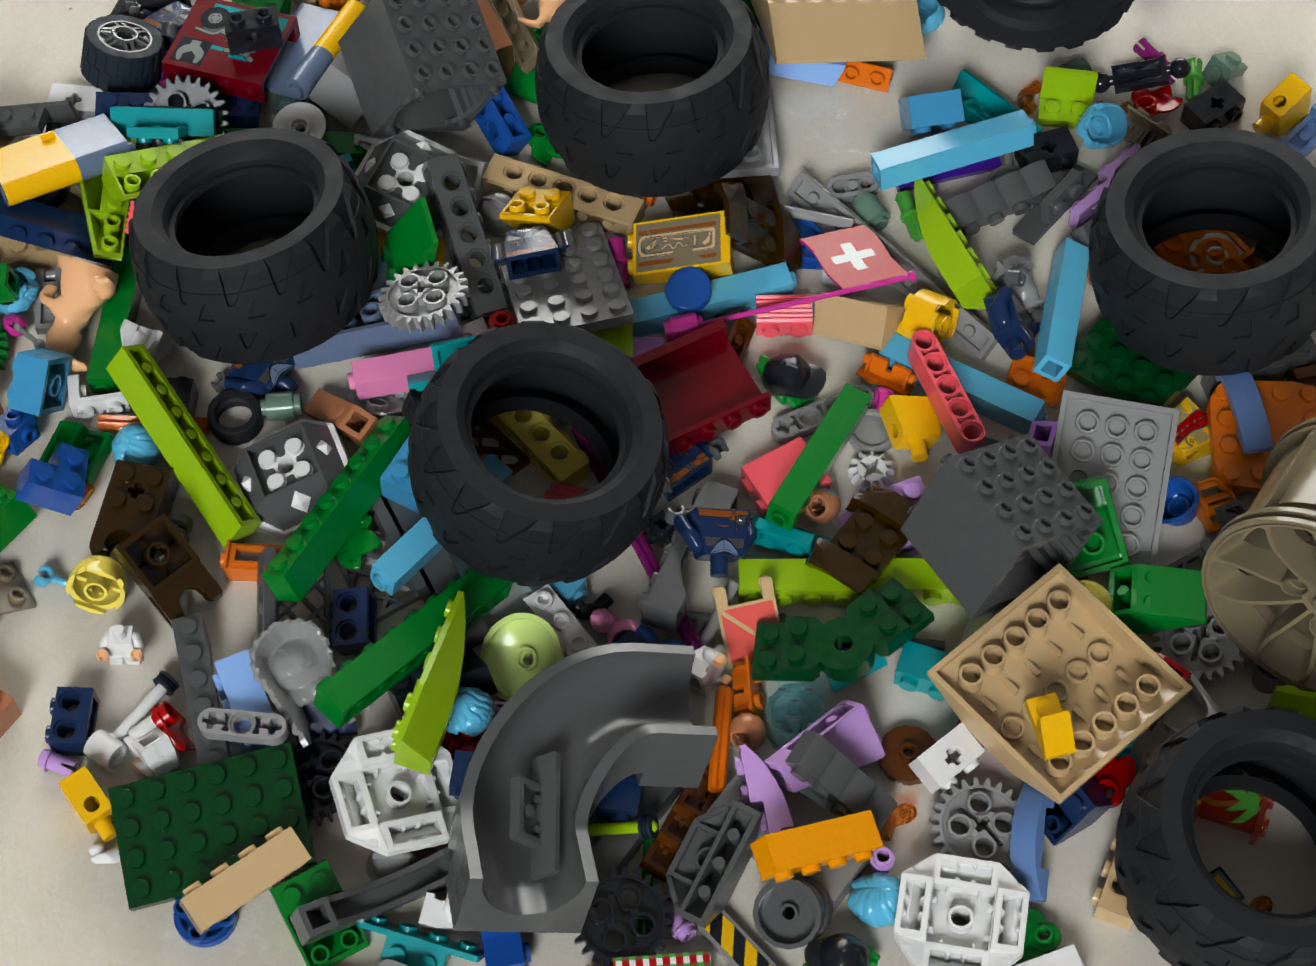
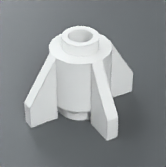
M127 319L123 320L120 328L122 346L144 344L155 362L167 355L174 343L163 337L162 331L151 330L143 326L138 327V324Z

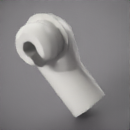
M99 842L88 849L92 857L90 860L95 864H116L121 862L118 846L106 851L104 843Z

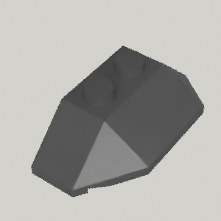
M732 800L724 806L694 818L665 874L676 915L706 928L723 911L753 854L750 844L757 840L763 816L761 812L736 800Z

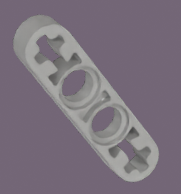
M865 385L854 386L872 396L868 409H871L873 404L872 390ZM840 392L774 419L771 425L772 439L780 445H785L800 436L803 439L813 435L826 416L827 408L833 405ZM806 415H812L816 417L817 422L807 425L803 423L802 418ZM779 428L789 429V433L785 434L783 431H779Z

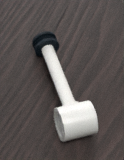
M161 671L153 679L156 686L113 733L99 729L89 737L84 746V754L107 771L115 770L123 762L128 751V747L122 743V739L127 736L126 732L136 726L164 694L172 696L176 691L175 689L180 687L172 675Z

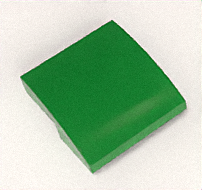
M60 421L39 460L48 463L61 443L89 451L86 485L93 486L112 450L111 444L115 437L112 433L88 430L83 423Z

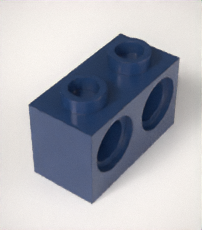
M368 586L333 590V601L329 605L330 615L333 618L332 629L329 630L330 645L342 656L360 654L366 645L377 642V596ZM353 604H356V607L352 611L348 612L349 608ZM356 631L354 637L347 640L348 636Z
M57 687L56 697L52 698L50 702L51 725H47L45 730V742L49 744L50 748H54L56 753L86 756L83 752L84 746L89 737L95 732L100 703L94 688ZM79 704L76 709L68 710L72 705ZM74 732L71 737L63 738L65 734Z

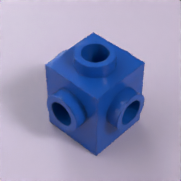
M9 409L0 416V430L10 438L9 445L6 448L7 452L18 456L41 436L35 415Z

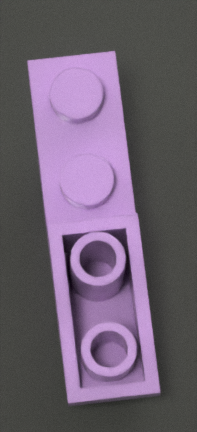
M1136 142L1129 149H1123L1111 164L1106 163L1100 169L1098 184L1090 190L1084 199L1075 201L1069 210L1068 225L1076 230L1093 218L1103 188L1109 187L1116 168L1128 157L1130 158L1138 152L1141 147L1140 144Z
M739 745V757H734L736 775H742L744 782L743 786H739L742 804H748L749 807L763 814L760 832L766 831V834L794 828L789 807L776 779L763 761L747 745Z

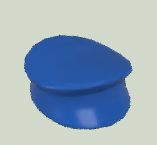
M698 267L681 268L669 278L664 294L672 308L682 313L695 311L697 313L704 309L711 299V282L708 275Z

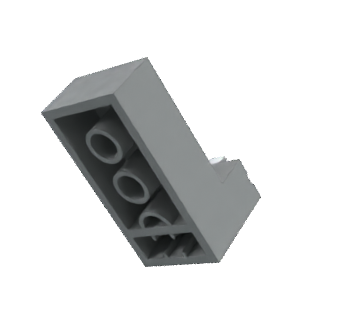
M340 51L308 98L352 129L364 114L342 52Z

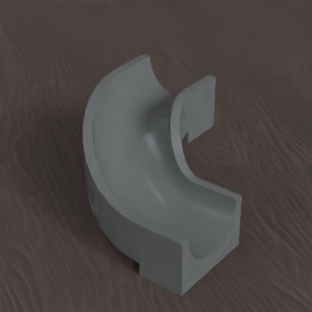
M611 643L587 648L566 656L543 669L526 682L504 704L490 722L469 762L450 827L448 844L449 870L446 877V886L454 931L581 933L599 884L588 833V821L602 799L615 785L633 774H636L638 786L698 788L717 741L718 733L716 726L692 725L689 688L691 670L696 655L693 646ZM556 751L561 755L560 871L558 874L534 881L530 879L531 848L509 839L510 780L519 775L532 780V758Z

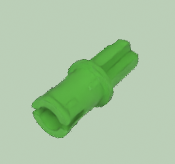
M1196 57L1187 59L1191 66L1190 73L1183 78V84L1186 87L1185 99L1187 101L1202 93L1204 77L1202 76L1203 62L1200 58L1197 59V66L1195 65Z
M902 191L895 198L901 212L900 220L906 225L910 238L915 242H919L923 239L918 222L916 205L910 191Z

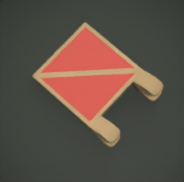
M769 576L758 578L762 598L728 606L724 587L717 586L711 590L723 645L727 650L725 655L727 656L729 668L734 667L736 662L746 663V655L753 660L757 622H780L773 580Z

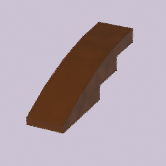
M709 765L705 769L698 788H684L661 826L658 837L653 840L639 865L640 868L665 883L667 881L665 874L694 818L705 814L717 795L708 791Z

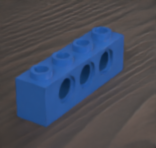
M503 86L500 89L501 93L487 103L477 114L475 120L493 152L511 157L518 155L532 139V135Z

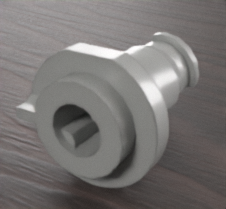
M1013 255L1003 261H997L994 273L991 276L994 285L1005 286L1004 275L1007 270H1021V274L1026 275V281L1022 287L1013 286L1012 291L1029 315H1032L1034 309L1041 308L1040 305L1044 304L1045 301L1040 298L1038 289L1029 274L1034 265L1031 258Z

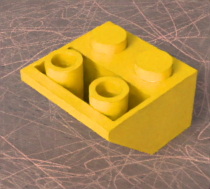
M532 186L520 188L500 212L499 217L516 230L521 224H529L532 227L543 225L549 232L553 233L569 229L575 221L571 191H561L557 188L535 189Z

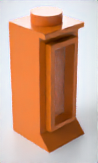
M227 540L226 551H222L220 555V568L224 569L228 580L257 582V556L264 547L277 548V552H279L284 545L231 543Z

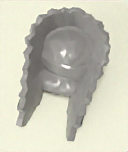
M298 617L294 620L286 619L283 622H273L267 630L262 631L261 636L253 642L254 648L249 652L251 660L249 665L254 672L253 678L257 682H261V689L269 694L270 700L275 704L277 712L284 716L292 734L298 736L304 748L311 745V738L308 728L309 722L302 707L314 702L317 684L327 676L331 678L337 673L338 669L332 660L333 651L329 649V638H326L321 628H318L312 621L305 622L304 619ZM354 717L353 719H351L348 722V724H351L354 721H356V718Z

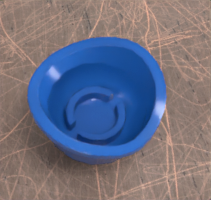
M1171 476L1168 482L1162 524L1177 527L1187 525L1197 516L1199 493L1196 487L1186 478Z

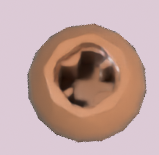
M820 487L804 511L813 522L828 524L837 518L841 510V501L835 492L828 488Z
M741 713L731 721L729 726L730 741L737 749H739V745L745 744L754 751L765 741L767 729L759 716L751 713Z

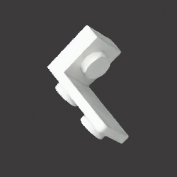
M79 374L67 376L68 404L74 419H89L99 414H120L131 410L122 392L89 396L87 384L82 385Z

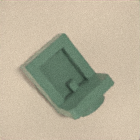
M1234 52L1214 54L1204 68L1202 76L1207 83L1214 86L1223 79L1228 82L1229 78L1243 76L1248 66L1241 62V57Z

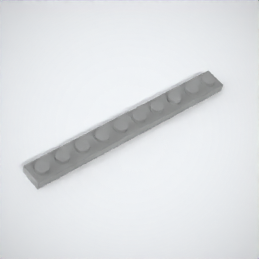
M803 171L799 174L787 194L804 209L852 218L856 220L855 226L864 224L879 237L890 256L905 271H915L916 281L910 282V280L892 283L906 296L910 293L916 294L919 290L925 288L955 299L811 175ZM823 224L831 232L846 229ZM959 302L954 304L955 308L959 309V319L953 337L980 360H985L998 343L993 336L992 329L971 311L963 309Z

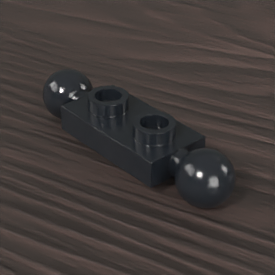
M1164 57L1111 66L1113 75L1108 76L1106 73L1098 72L1095 92L1104 93L1110 86H1114L1115 93L1120 94L1169 85V75L1177 79L1185 78L1190 73L1191 66L1189 61L1182 57L1175 58L1170 65L1165 64Z

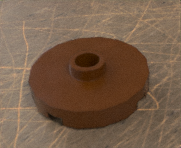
M904 725L893 728L882 739L881 745L886 755L878 760L880 769L888 779L894 782L896 780L908 786L921 784L922 782L908 764L936 743L935 739L929 732L916 726ZM910 750L914 755L906 756L903 752Z

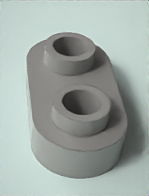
M860 171L831 178L826 184V189L845 204L853 202L854 198L864 191H869L871 194L876 195L879 191V186L872 176V172Z

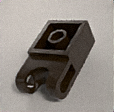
M123 460L116 461L91 536L89 547L92 555L109 557L117 544L124 542L163 512L165 514L171 512L179 487V482L172 469ZM150 549V558L153 560L156 551Z
M165 512L112 550V553L171 628H173L172 619L186 616L179 604L180 596L184 590H196L205 600L210 602L217 601L222 597L223 592L218 583L201 563V559ZM150 549L161 552L162 555L159 557L160 563L150 558Z

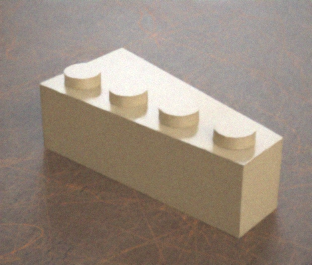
M281 826L277 827L265 836L266 843L258 848L254 844L250 845L237 854L240 858L239 861L230 867L227 862L223 863L210 872L213 877L203 885L198 880L182 891L185 897L180 899L179 904L200 936L210 930L209 927L223 921L237 911L240 906L251 902L265 892L267 888L274 886L312 859L291 826L285 830Z

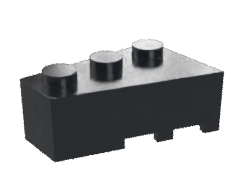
M465 642L459 688L474 687L479 688L483 692H488L490 696L497 694L498 691L488 666ZM424 663L387 691L395 710L401 717L404 714L403 706L409 692L413 693L416 681L423 673Z

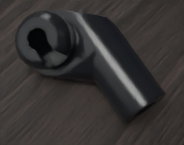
M603 593L593 603H586L584 599L579 598L572 604L571 610L577 614L576 617L578 619L590 620L593 611L602 608L608 609L614 601L606 593Z

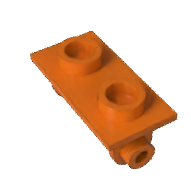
M846 62V67L838 81L888 93L894 70L889 66L885 67L868 62Z
M875 352L871 354L865 353L862 359V363L865 364L856 372V375L864 378L866 382L889 388L895 395L908 396L917 386L915 384L917 376L914 374V370L896 362L893 364L892 370H889L890 360Z
M746 655V663L736 662L731 669L733 690L735 692L744 691L743 693L733 695L734 715L751 713L759 716L764 721L763 710L766 708V701L761 692V682L763 681H753L751 676L753 660Z

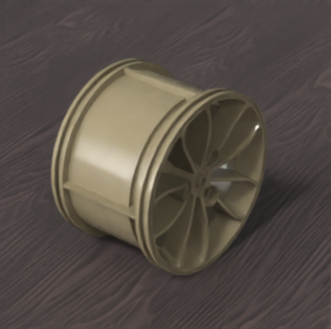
M1316 417L1297 424L1281 437L1264 465L1261 489L1246 513L1235 517L1220 530L1208 548L1202 565V586L1207 604L1219 626L1230 640L1252 661L1270 674L1289 685L1309 692L1316 691ZM1305 531L1311 533L1314 539L1312 540Z

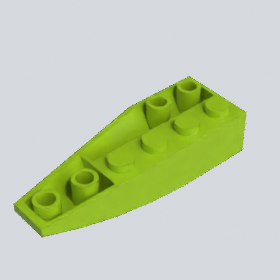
M122 134L127 142H133L136 149V138H126V134ZM102 175L79 182L93 257L122 261L126 234L124 229H126L125 224L127 223L126 218H128L127 213L130 199L124 201L111 199L101 179Z
M220 135L104 156L101 179L111 199L124 201L137 198L148 180L164 164L196 144Z
M922 179L914 181V197L918 222L933 261L963 309L986 310L983 298L997 293L998 289L992 280L988 283L986 282L990 279V276L981 263L975 264L980 260L972 247L965 248L969 243L962 231H954L958 225L950 213L944 215L943 212L947 211V208L940 196L934 199L933 196L937 192L929 180L924 182Z
M458 590L455 599H449L444 612L446 620L443 626L439 625L433 640V643H435L433 650L428 652L423 673L417 679L413 693L409 692L403 706L404 714L402 721L397 720L392 733V738L394 739L391 751L395 752L394 763L427 775L431 773L450 724L459 690L466 627L464 592Z

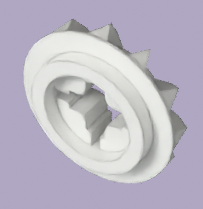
M873 450L867 454L860 452L858 457L851 460L848 468L850 482L862 492H865L867 488L872 486L887 489L894 479L895 471L892 461L886 459L884 453L881 455L875 454ZM876 465V473H871L866 478V468L871 469Z

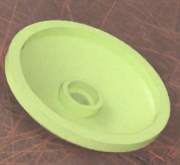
M514 613L503 617L491 627L482 643L480 658L488 666L498 691L495 695L508 701L526 682L539 672L563 659L564 648L557 630L546 619L531 613ZM530 655H533L534 661L530 665L528 658Z

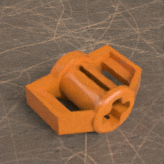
M1217 477L1192 483L1199 493L1197 518L1202 522L1206 535L1219 532L1221 530L1219 521L1212 523L1210 517L1216 515L1215 509L1218 506L1237 500L1234 492ZM1213 487H1218L1222 491L1207 497H1203L1200 491Z

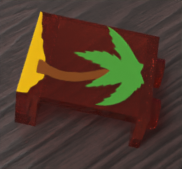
M1231 765L1228 771V775H1247L1272 783L1275 780ZM1222 790L1206 794L1198 798L1196 802L1193 825L1196 818L1199 817L1249 833L1251 835L1248 844L1255 846L1258 837H1265L1270 819L1264 818L1267 809L1272 810L1275 801L1263 795L1244 790Z

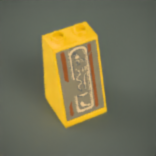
M724 210L633 223V233H628L629 250L633 249V259H628V274L633 276L636 285L667 284L669 278L676 271L690 266L700 268L708 275L709 280L734 275V249L731 248V237L726 235Z

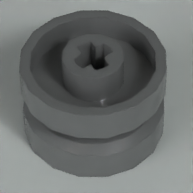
M797 873L794 874L792 879L776 883L773 880L761 889L754 901L753 918L756 929L765 941L774 947L790 950L803 947L823 935L831 922L833 908L830 895L820 882L811 876H803ZM791 908L794 909L795 915L791 913Z

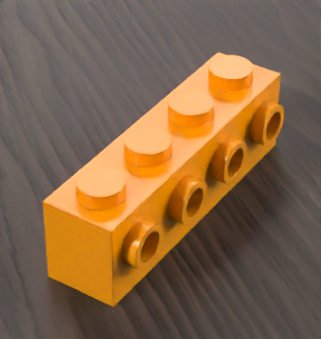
M871 810L766 834L750 844L762 881L775 879L776 883L794 878V873L802 872L803 876L815 874L821 871L822 866L826 865L832 870L847 865V860L855 859L856 863L874 858L873 852L884 846Z

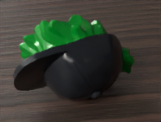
M784 353L771 359L766 355H761L756 366L758 374L762 376L763 385L770 392L771 396H774L782 405L788 404L794 409L796 407L801 408L807 401L813 402L814 397L819 395L826 382V372L823 368L807 363L805 359L797 354Z
M837 933L827 938L809 942L804 950L806 963L803 966H877L880 955L874 952L875 948L873 946L865 944L854 935Z

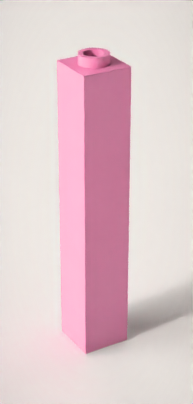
M431 347L351 361L353 373H348L347 375L350 390H356L358 400L407 392L410 390L407 375L435 370Z

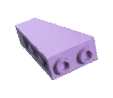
M844 699L805 729L817 732L825 737L857 767L879 760L886 755L881 745L882 739L874 730L870 721V713L861 703ZM803 732L764 761L780 789L793 793L811 786L808 782H802L790 773L792 768L785 762Z

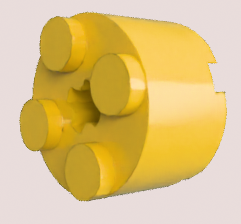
M925 288L919 290L916 294L910 293L904 302L906 310L902 321L897 327V334L911 340L912 335L916 331L928 330L936 336L942 349H944L946 346L942 345L945 338H952L958 324L959 309L955 308L954 305L958 304L957 300Z

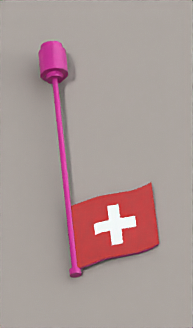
M864 224L799 239L800 243L805 245L814 254L826 275L841 290L703 321L702 316L696 317L695 311L669 317L670 320L663 321L667 342L720 319L726 322L905 280L913 282L916 281L915 271H905L890 256L879 237Z

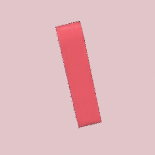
M928 330L916 331L912 335L907 357L952 445L958 454L981 448L985 436V428L938 339Z

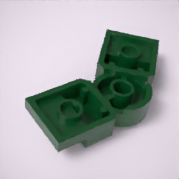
M893 577L875 592L869 588L851 602L846 608V617L835 618L825 624L816 617L785 616V623L757 622L751 672L753 681L813 682L820 677V672L823 671L827 674L828 678L834 681L851 682L858 680L872 669L876 653L879 656H890L932 623L935 620L934 613ZM843 648H850L846 651H840Z

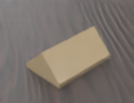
M817 291L816 295L832 291ZM851 293L815 301L812 334L883 351L896 332L906 309L903 305Z

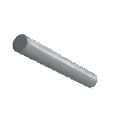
M783 205L791 218L841 228L855 227L856 220L852 218Z
M728 580L725 586L728 606L739 587V584L732 580ZM716 608L700 637L701 643L707 647L710 646L719 628Z

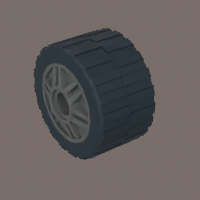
M106 15L98 17L96 20H92L85 28L80 64L81 73L94 87L105 92H148L160 80L165 44L163 35L152 24L133 16Z

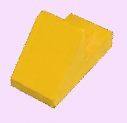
M1056 692L1027 699L1025 701V708L1045 761L1074 754L1076 747L1069 710H1062Z

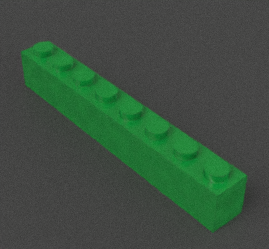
M383 416L377 422V426L363 440L360 448L348 460L339 475L333 479L332 484L317 500L316 505L309 514L302 519L301 524L292 536L286 540L282 549L271 559L270 564L261 575L278 601L301 602L382 494L380 477L410 434L411 425L404 416Z
M469 567L465 575L460 579L454 578L451 580L442 593L430 596L421 609L409 612L400 625L396 628L392 626L387 629L378 642L366 645L357 658L353 661L351 659L345 661L335 675L331 678L328 676L323 678L315 688L316 695L313 705L340 729L424 663L428 652H432L435 645L433 640L438 626H443L446 620L444 612L449 599H455L458 590L463 591L465 596L466 630L509 596L513 582L500 578H489Z

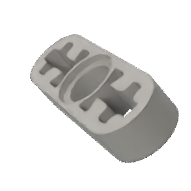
M212 707L203 710L197 718V725L201 734L211 740L276 746L282 744L289 735V729L284 717L274 713ZM216 718L218 724H214L213 728L209 729L207 723H211L212 719ZM247 720L252 723L251 728L245 733H238L234 730L235 725L239 721ZM258 722H260L261 727H262V728H259V734H257V733H258ZM277 724L279 730H276L274 735H270L268 729H272L273 725ZM224 725H228V731H226Z

